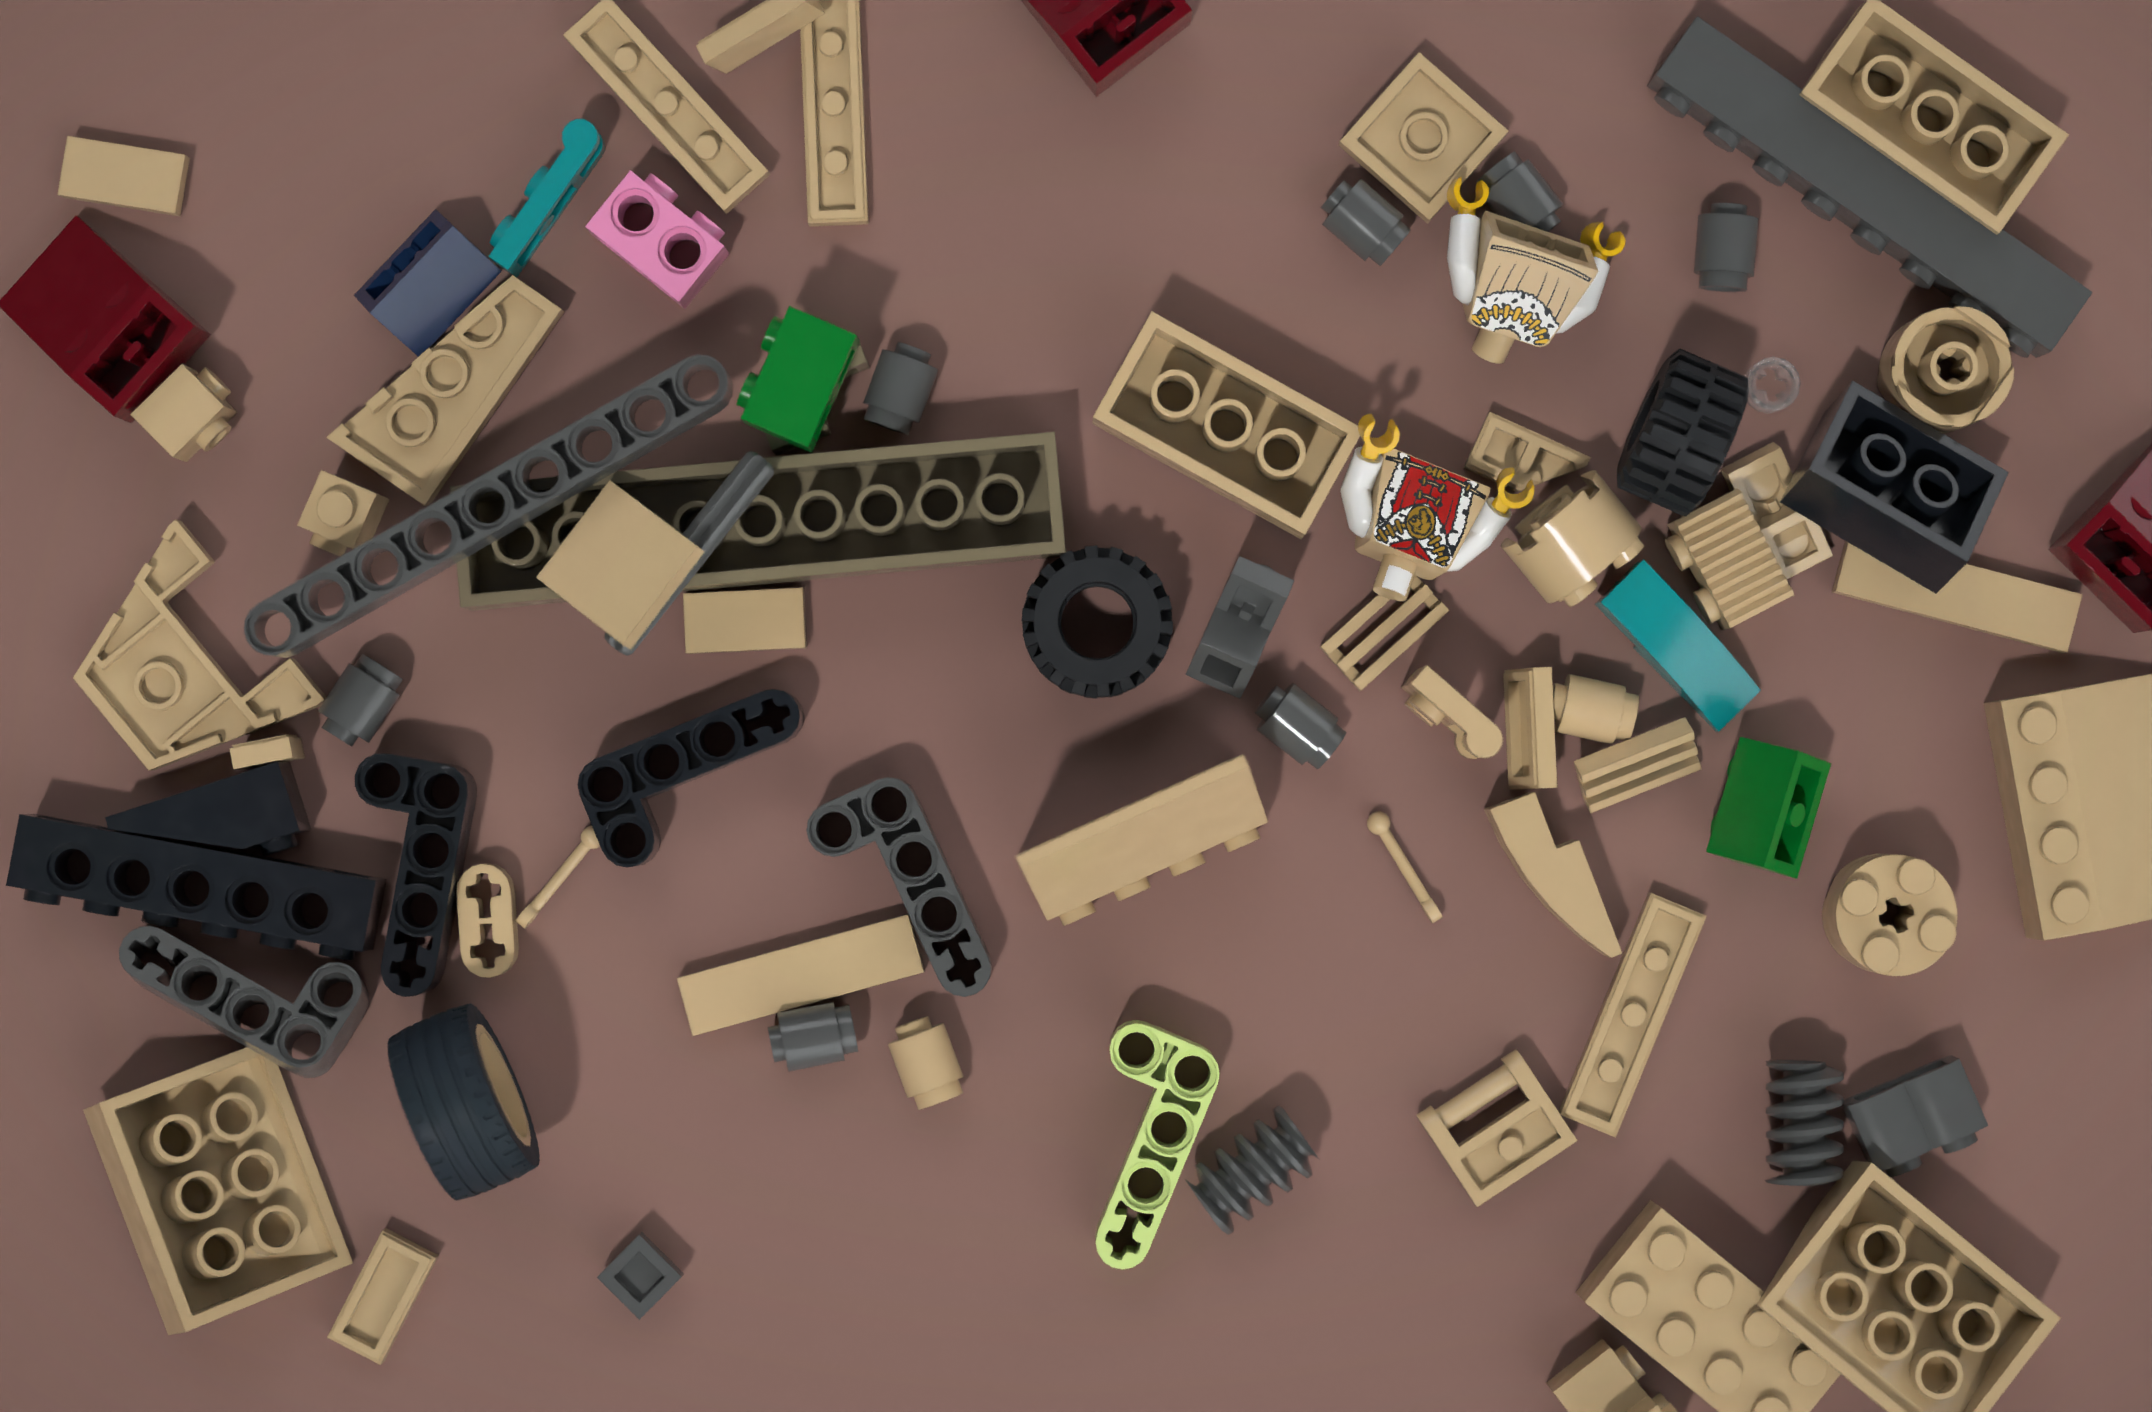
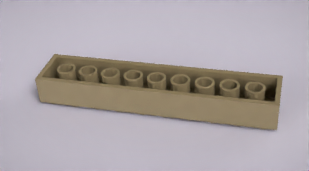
M1055 432L764 458L774 467V475L682 592L1059 558L1060 555L1066 553ZM740 460L616 471L457 563L460 607L475 611L567 602L536 577L609 480L683 534ZM558 477L529 479L531 488L536 493L550 491L558 481ZM464 485L450 486V493ZM499 491L485 493L480 497L476 508L478 518L482 523L486 524L496 522L505 511V501Z

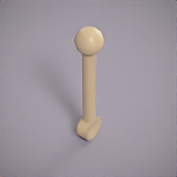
M1381 811L1372 813L1367 819L1368 829L1371 833L1380 836L1429 920L1434 923L1443 918L1435 902L1428 894L1389 829L1391 821L1388 815Z
M592 825L583 829L580 844L516 919V922L524 929L536 918L542 907L588 851L600 847Z

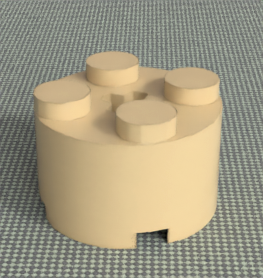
M1958 306L1934 309L1906 323L1889 339L1880 359L1877 386L1885 400L1941 433L1946 434L1988 417L2004 402L2014 380V366L2012 367L2009 349L2011 346L2006 333L1999 324L1979 310ZM1946 358L1953 363L1949 373L1954 378L1948 381H1944L1939 376L1941 368L1936 364Z
M1596 470L1586 472L1580 476L1587 485L1577 492L1573 493L1566 484L1544 500L1515 527L1522 537L1517 542L1505 538L1501 544L1502 549L1547 603L1564 600L1569 607L1576 605L1597 587L1598 584L1593 579L1611 563L1615 568L1625 565L1644 547V544L1638 538L1642 529L1641 525Z
M1884 853L1857 858L1838 872L1824 900L1822 921L1830 944L1839 955L1866 971L1889 976H1905L1918 973L1938 961L1955 942L1957 934V906L1954 894L1945 878L1925 860L1907 855ZM1885 901L1888 904L1898 905L1899 914L1894 917V926L1882 924L1879 921V915L1887 911Z

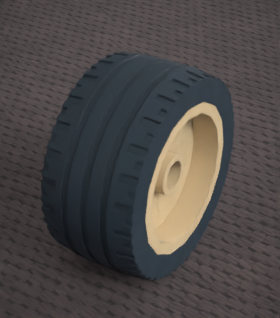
M469 1003L448 1009L446 1012L443 1011L431 1016L430 1019L427 1018L414 1023L413 1026L410 1025L388 1039L387 1052L390 1070L406 1119L435 1178L452 1199L461 1200L477 1196L481 1192H487L498 1187V1185L513 1181L515 1178H519L538 1167L540 1162L538 1141L524 1096L497 1036L476 1006Z

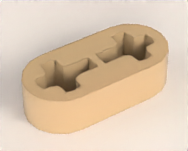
M479 864L466 870L457 884L460 952L463 963L470 972L479 977L491 978L506 973L513 967L518 958L519 943L515 888L511 876L505 869L495 864ZM482 873L488 874L490 883L500 884L501 895L491 898V917H484L482 899L471 897L470 893L471 886L480 883ZM492 923L494 943L504 944L505 955L495 958V967H487L486 958L476 957L474 952L475 946L485 941L484 924Z

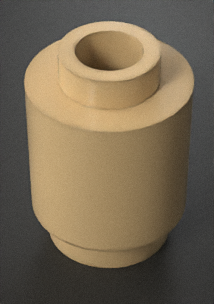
M1568 674L1564 685L1553 684L1555 732L1607 744H1613L1615 739L1628 740L1631 738L1636 722L1639 695L1627 693L1626 687L1623 685Z
M925 1016L895 1028L898 1039L888 1043V1047L907 1098L914 1097L918 1110L944 1102L963 1093L958 1079L964 1076L944 1023L932 1026L929 1016Z

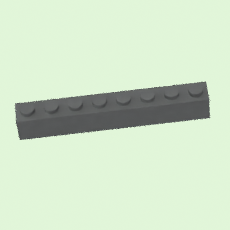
M1698 16L1684 32L1647 85L1657 93L1654 99L1666 111L1679 118H1684L1688 114L1704 125L1706 128L1703 134L1716 146L1728 152H1733L1737 148L1755 161L1752 168L1762 178L1776 186H1782L1785 182L1804 195L1801 202L1812 213L1828 221L1835 217L1853 229L1850 236L1862 248L1876 255H1880L1884 251L1900 262L1902 266L1899 270L1908 280L1924 289H1930L1933 285L1951 298L1948 303L1950 307H1970L1991 317L2006 333L2011 346L2009 347L2010 351L2021 357L2028 358L2032 354L2038 358L2051 352L2093 293L2002 229L1999 234H1994L1799 95L1802 91L1800 87Z

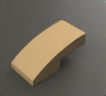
M1772 442L1720 469L1730 492L1737 488L1742 492L1744 500L1748 503L1755 521L1758 523L1766 542L1769 544L1777 563L1787 579L1833 556L1821 526L1780 503L1793 474L1779 445Z

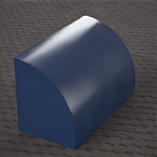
M435 209L354 296L372 316L419 357L431 347L502 271Z

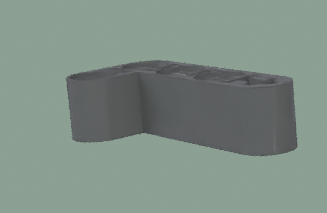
M891 777L878 779L827 802L814 810L808 819L806 829L808 840L813 848L823 855L836 857L853 852L875 841L939 982L945 990L956 996L967 997L981 991L991 977L992 962L989 952L922 805L910 784L901 779ZM886 787H895L900 790L907 802L905 813L894 822L884 821L879 818L873 806L877 793ZM831 812H840L845 815L852 827L849 840L839 847L830 846L825 843L819 832L820 822L824 816ZM908 842H920L927 846L931 852V866L921 876L908 875L899 865V852ZM940 896L952 901L957 911L956 921L952 927L940 931L934 930L927 925L924 920L923 909L929 899ZM963 928L967 929L971 940L959 942L964 956L967 960L977 957L981 963V967L974 972L975 982L968 985L963 977L952 979L949 975L948 970L956 964L950 946L942 953H938L934 942L953 938Z
M143 926L130 931L123 939L119 948V960L123 969L142 988L295 1075L304 1078H316L329 1071L358 1027L369 1006V992L360 976L349 965L340 962L327 963L318 967L292 1004L171 934L153 926ZM148 952L155 955L159 952L175 968L172 977L164 969L153 963L144 965L141 961L143 954ZM203 975L217 977V987L209 998L199 1001L190 999L189 990L197 978ZM337 982L352 984L353 994L345 1005L334 1008L324 1005V995L331 985ZM254 1004H263L269 1007V1016L261 1027L255 1030L241 1028V1017L248 1007ZM306 1033L320 1035L321 1045L313 1057L303 1060L293 1058L292 1047L298 1037Z

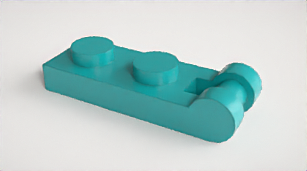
M585 119L572 120L564 127L562 141L565 148L550 169L542 166L533 175L524 191V195L529 199L516 218L510 214L507 215L498 225L490 239V244L494 249L488 257L516 278L603 156L605 151L604 140L595 126Z

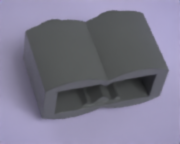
M1952 1055L1923 1065L1896 1079L1849 1097L1842 1104L1866 1162L1873 1163L1881 1171L1886 1170L1889 1177L1899 1176L1922 1165L1920 1155L1934 1148L1942 1147L1943 1152L1946 1154L1974 1144L1978 1141L1975 1132L1988 1126L1960 1059Z

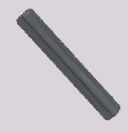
M749 451L744 455L682 534L705 551L631 650L605 632L604 639L608 644L621 654L629 656L634 653L774 475L775 469L772 464L754 451Z

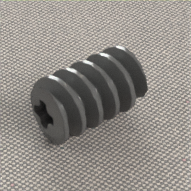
M1766 1061V1066L1783 1072V1078L1766 1083V1090L1783 1096V1102L1766 1107V1114L1783 1120V1126L1766 1132L1767 1139L1783 1144V1150L1767 1155L1766 1162L1783 1168V1174L1767 1179L1765 1182L1787 1186H1817L1841 1179L1843 1177V1169L1826 1162V1159L1841 1155L1844 1151V1146L1837 1141L1827 1138L1826 1135L1842 1130L1844 1122L1840 1118L1827 1114L1826 1111L1844 1104V1097L1827 1090L1826 1087L1841 1082L1844 1079V1073L1827 1066L1826 1062Z
M1280 1106L1273 1108L1277 1124L1275 1129H1272L1261 1120L1255 1121L1253 1125L1258 1140L1256 1143L1251 1142L1241 1134H1237L1234 1136L1238 1152L1235 1158L1223 1149L1218 1148L1214 1153L1219 1169L1213 1171L1203 1163L1198 1162L1195 1164L1199 1183L1195 1186L1186 1180L1217 1226L1228 1235L1234 1232V1225L1230 1214L1232 1211L1248 1221L1254 1217L1250 1198L1254 1197L1268 1207L1273 1204V1197L1269 1186L1271 1183H1274L1287 1193L1293 1189L1289 1170L1293 1169L1307 1179L1313 1174L1308 1157L1311 1154L1316 1158L1318 1156L1285 1110Z

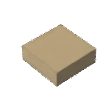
M297 735L275 736L232 745L233 748H230L233 769L240 770L262 767L277 761L288 762L305 758L301 738L297 737Z

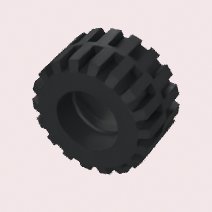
M1683 349L1675 351L1666 359L1657 373L1632 425L1617 467V488L1682 516H1687L1700 505L1711 488L1735 438L1748 400V378Z
M1098 545L1084 546V549L1073 552L1070 550L1060 555V558L1051 564L1048 563L1039 572V576L1031 584L1026 594L1027 597L1022 610V628L1027 651L1040 673L1048 681H1051L1061 690L1070 694L1097 699L1122 695L1133 688L1135 689L1155 672L1169 648L1173 630L1172 606L1169 595L1167 596L1164 590L1163 582L1156 573L1154 574L1146 566L1143 560L1137 556L1128 555L1122 549L1114 547L1109 549L1098 548ZM1102 587L1118 593L1127 602L1132 612L1133 630L1130 639L1119 652L1106 658H1089L1077 653L1069 646L1062 632L1061 619L1066 604L1075 594L1087 588Z

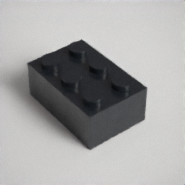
M1852 380L1823 414L1780 503L1937 594L1968 563L2009 472Z

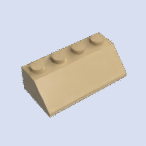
M1865 0L1856 9L1826 51L1799 94L1802 98L1996 235L2004 228L2069 136L2068 133L1880 0Z

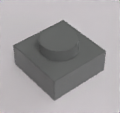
M641 1232L597 1278L640 1320L673 1287L684 1273Z

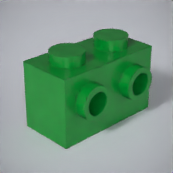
M791 306L788 307L784 319L774 316L761 344V350L768 352L759 375L753 372L748 374L737 399L736 405L744 408L740 419L746 425L812 453L860 344L858 336Z
M1740 737L1735 755L1728 766V779L1718 812L1711 823V836L1706 852L1740 864L1797 879L1832 763L1798 750Z

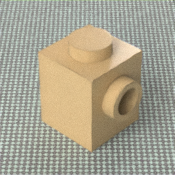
M181 364L130 415L172 457L187 462L201 448L204 451H209L226 437L231 430V426L227 422L237 411L225 400L231 393V390L211 370L204 367L198 373L196 370Z
M321 470L297 526L314 532L309 542L310 544L335 555L342 556L347 547L354 549L373 538L390 499Z

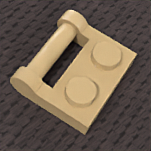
M1428 665L1416 669L1401 686L1410 695L1404 704L1430 727L1433 724L1437 726L1441 722L1455 734V748L1461 756L1468 759L1487 758L1499 752L1503 742L1500 729Z
M1516 1049L1501 1058L1502 1066L1437 1109L1434 1110L1430 1105L1416 1115L1477 1207L1578 1141ZM1515 1085L1519 1086L1527 1099L1462 1142L1456 1143L1448 1129Z

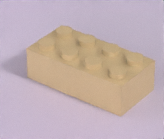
M1153 311L1150 313L1093 416V424L1299 539L1306 535L1360 437L1358 425Z
M1651 1200L1575 1292L1586 1304L1718 1412H1810L1840 1376L1839 1372L1757 1306L1764 1294L1763 1290Z

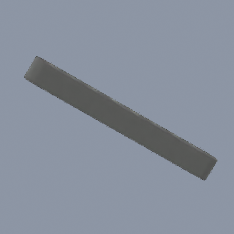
M694 355L680 361L258 603L249 611L244 621V634L247 642L255 651L268 656L288 658L303 652L718 414L729 404L733 396V382L730 374L718 360L708 355ZM711 370L717 373L719 378V388L716 394L705 401H697L690 398L688 393L690 378L698 371ZM657 400L664 404L666 410L663 424L658 429L650 432L639 430L635 423V413L638 407L646 401ZM597 430L608 432L612 439V449L609 455L602 461L588 462L582 452V444L585 438L591 432ZM542 461H553L559 472L556 485L550 491L536 493L531 488L529 482L532 468ZM491 491H499L505 501V511L502 517L490 524L482 523L476 512L480 497ZM439 521L446 522L452 533L451 542L443 552L430 554L423 542L424 533L431 524ZM391 552L396 557L398 572L389 583L378 585L372 578L371 564L379 554ZM337 582L343 589L345 595L344 603L337 613L327 616L319 608L318 595L326 584ZM282 612L289 619L291 632L283 644L273 646L266 638L265 625L270 617Z

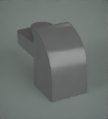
M1239 556L1185 675L1240 699L1257 666L1271 630L1295 580L1277 573L1266 565L1257 564Z

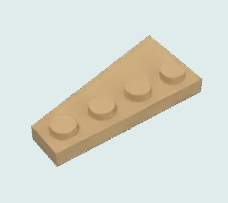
M512 275L454 325L455 329L432 349L428 348L411 363L412 366L387 388L383 387L365 403L366 406L347 423H342L326 438L424 506H429L560 320L564 311Z

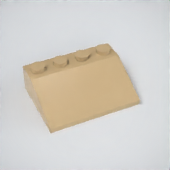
M2152 674L1984 703L2026 938L2050 940L2151 920Z
M1240 755L1019 853L1016 858L1047 921L1059 916L1063 926L1096 912L1092 901L1114 891L1117 900L1121 901L1150 888L1151 885L1147 876L1169 867L1174 877L1206 863L1202 851L1224 843L1227 852H1231L1260 839L1261 837L1256 827L1267 823L1268 820L1244 755Z
M243 1048L83 1110L168 1335L190 1331L353 1263L279 1066L250 1048Z
M1852 1161L1844 1171L1843 1177L1837 1180L1816 1207L1757 1304L1758 1307L1886 1412H1989L2061 1319L1871 1162Z

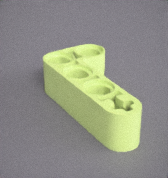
M1140 1020L1127 1021L1116 1028L1109 1044L1111 1061L1116 1069L1124 1075L1152 1086L1154 1089L1099 1219L1095 1233L1097 1253L1103 1262L1112 1268L1122 1270L1135 1267L1147 1255L1217 1088L1220 1076L1218 1063L1210 1050L1196 1042ZM1130 1033H1144L1153 1042V1053L1149 1060L1143 1064H1129L1119 1054L1120 1042ZM1198 1056L1208 1064V1077L1198 1087H1184L1175 1078V1067L1184 1057ZM1163 1112H1175L1185 1120V1132L1176 1142H1161L1151 1132L1152 1122ZM1140 1168H1152L1159 1172L1163 1178L1162 1188L1153 1197H1137L1128 1187L1130 1176ZM1119 1201H1123L1136 1212L1151 1213L1148 1221L1137 1214L1132 1226V1237L1138 1244L1136 1247L1126 1245L1121 1253L1113 1251L1112 1239L1106 1235L1109 1230L1119 1232L1126 1220L1127 1210L1116 1208Z

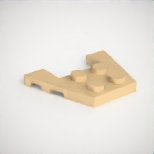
M174 520L169 524L162 535L164 539L151 560L143 565L134 580V587L118 612L113 613L73 677L80 688L150 771L163 768L320 707L326 699L324 693L294 658H289L247 694L243 695L168 604V601L215 563L180 520Z

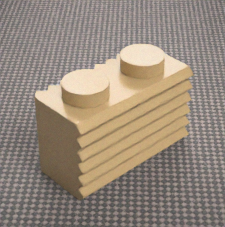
M1739 488L1703 505L1687 516H1682L1667 524L1672 536L1665 539L1667 549L1676 566L1681 571L1690 568L1700 589L1693 592V598L1708 624L1717 621L1722 630L1729 629L1794 595L1793 589L1788 584L1787 578L1777 563L1776 557L1766 542L1765 536L1755 521L1754 515L1750 511L1748 503L1744 500Z

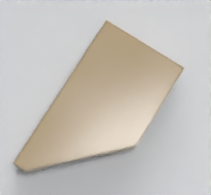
M1489 412L1463 468L1497 483L1499 473L1505 468L1512 467L1515 470V474L1505 487L1520 492L1525 489L1526 484L1531 479L1534 486L1587 466L1591 457Z

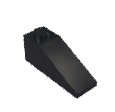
M280 761L105 817L108 829L238 849L260 847L263 856L272 855L298 846L295 835L312 830L291 763Z

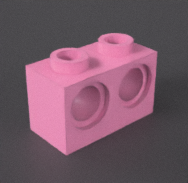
M630 170L585 227L595 238L686 309L728 257L729 252L719 242L725 232L698 210L689 218L674 206L673 202L677 199L678 194L652 173L643 181ZM636 203L651 205L654 215L652 222L647 228L641 231H630L624 227V214L630 206ZM683 240L697 242L700 245V257L693 266L686 269H678L670 264V252L675 244Z

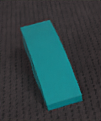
M1644 559L1636 562L1595 603L1596 607L1635 645L1633 648L1716 732H1719L1761 691L1721 641Z

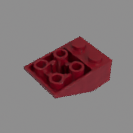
M1021 0L1096 97L1188 27L1192 16V9L1185 0Z
M77 215L0 299V308L73 381L114 417L129 423H133L135 420L130 414L181 364L185 365L211 335Z
M2152 444L2048 549L2133 633L2152 630Z

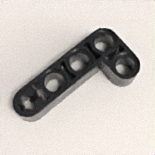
M764 690L603 755L586 764L579 774L577 784L579 795L600 847L607 859L617 866L626 868L644 865L652 860L659 851L661 837L647 799L777 747L796 737L802 729L804 721L803 708L797 698L781 690ZM772 700L776 706L788 707L790 709L791 715L783 719L785 730L777 733L776 729L772 726H763L751 732L758 739V743L749 746L747 728L737 717V713L746 710V720L754 721L768 713L766 704ZM725 722L734 731L735 744L729 753L717 757L711 754L705 747V732L714 723ZM666 744L677 752L679 766L673 776L668 779H660L650 770L649 758L655 748ZM607 767L617 770L623 779L621 794L610 802L599 798L593 785L598 772ZM626 823L638 825L645 833V848L636 857L625 856L620 852L616 844L617 832Z
M374 754L365 758L355 773V788L358 795L367 804L409 813L381 962V977L385 986L393 993L402 997H414L433 990L441 982L445 972L457 907V884L463 874L477 799V785L473 776L465 768L454 764L399 754ZM386 763L393 765L400 775L398 790L388 798L381 796L376 791L373 779L376 770ZM444 774L451 775L460 787L458 800L449 808L439 806L432 796L434 782ZM433 833L441 835L449 847L448 857L439 867L429 865L421 854V846L424 839ZM421 892L429 894L438 906L436 919L429 926L418 924L410 912L413 898ZM405 934L412 937L432 936V944L418 945L416 963L426 967L425 976L415 978L412 983H409L410 973L401 970V962L413 958L417 941L405 942Z

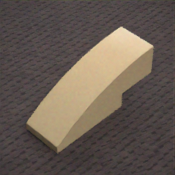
M1527 792L1485 808L1484 811L1500 846L1520 878L1544 907L1574 935L1602 955L1612 958L1622 954L1580 841L1571 839L1555 845L1536 793Z

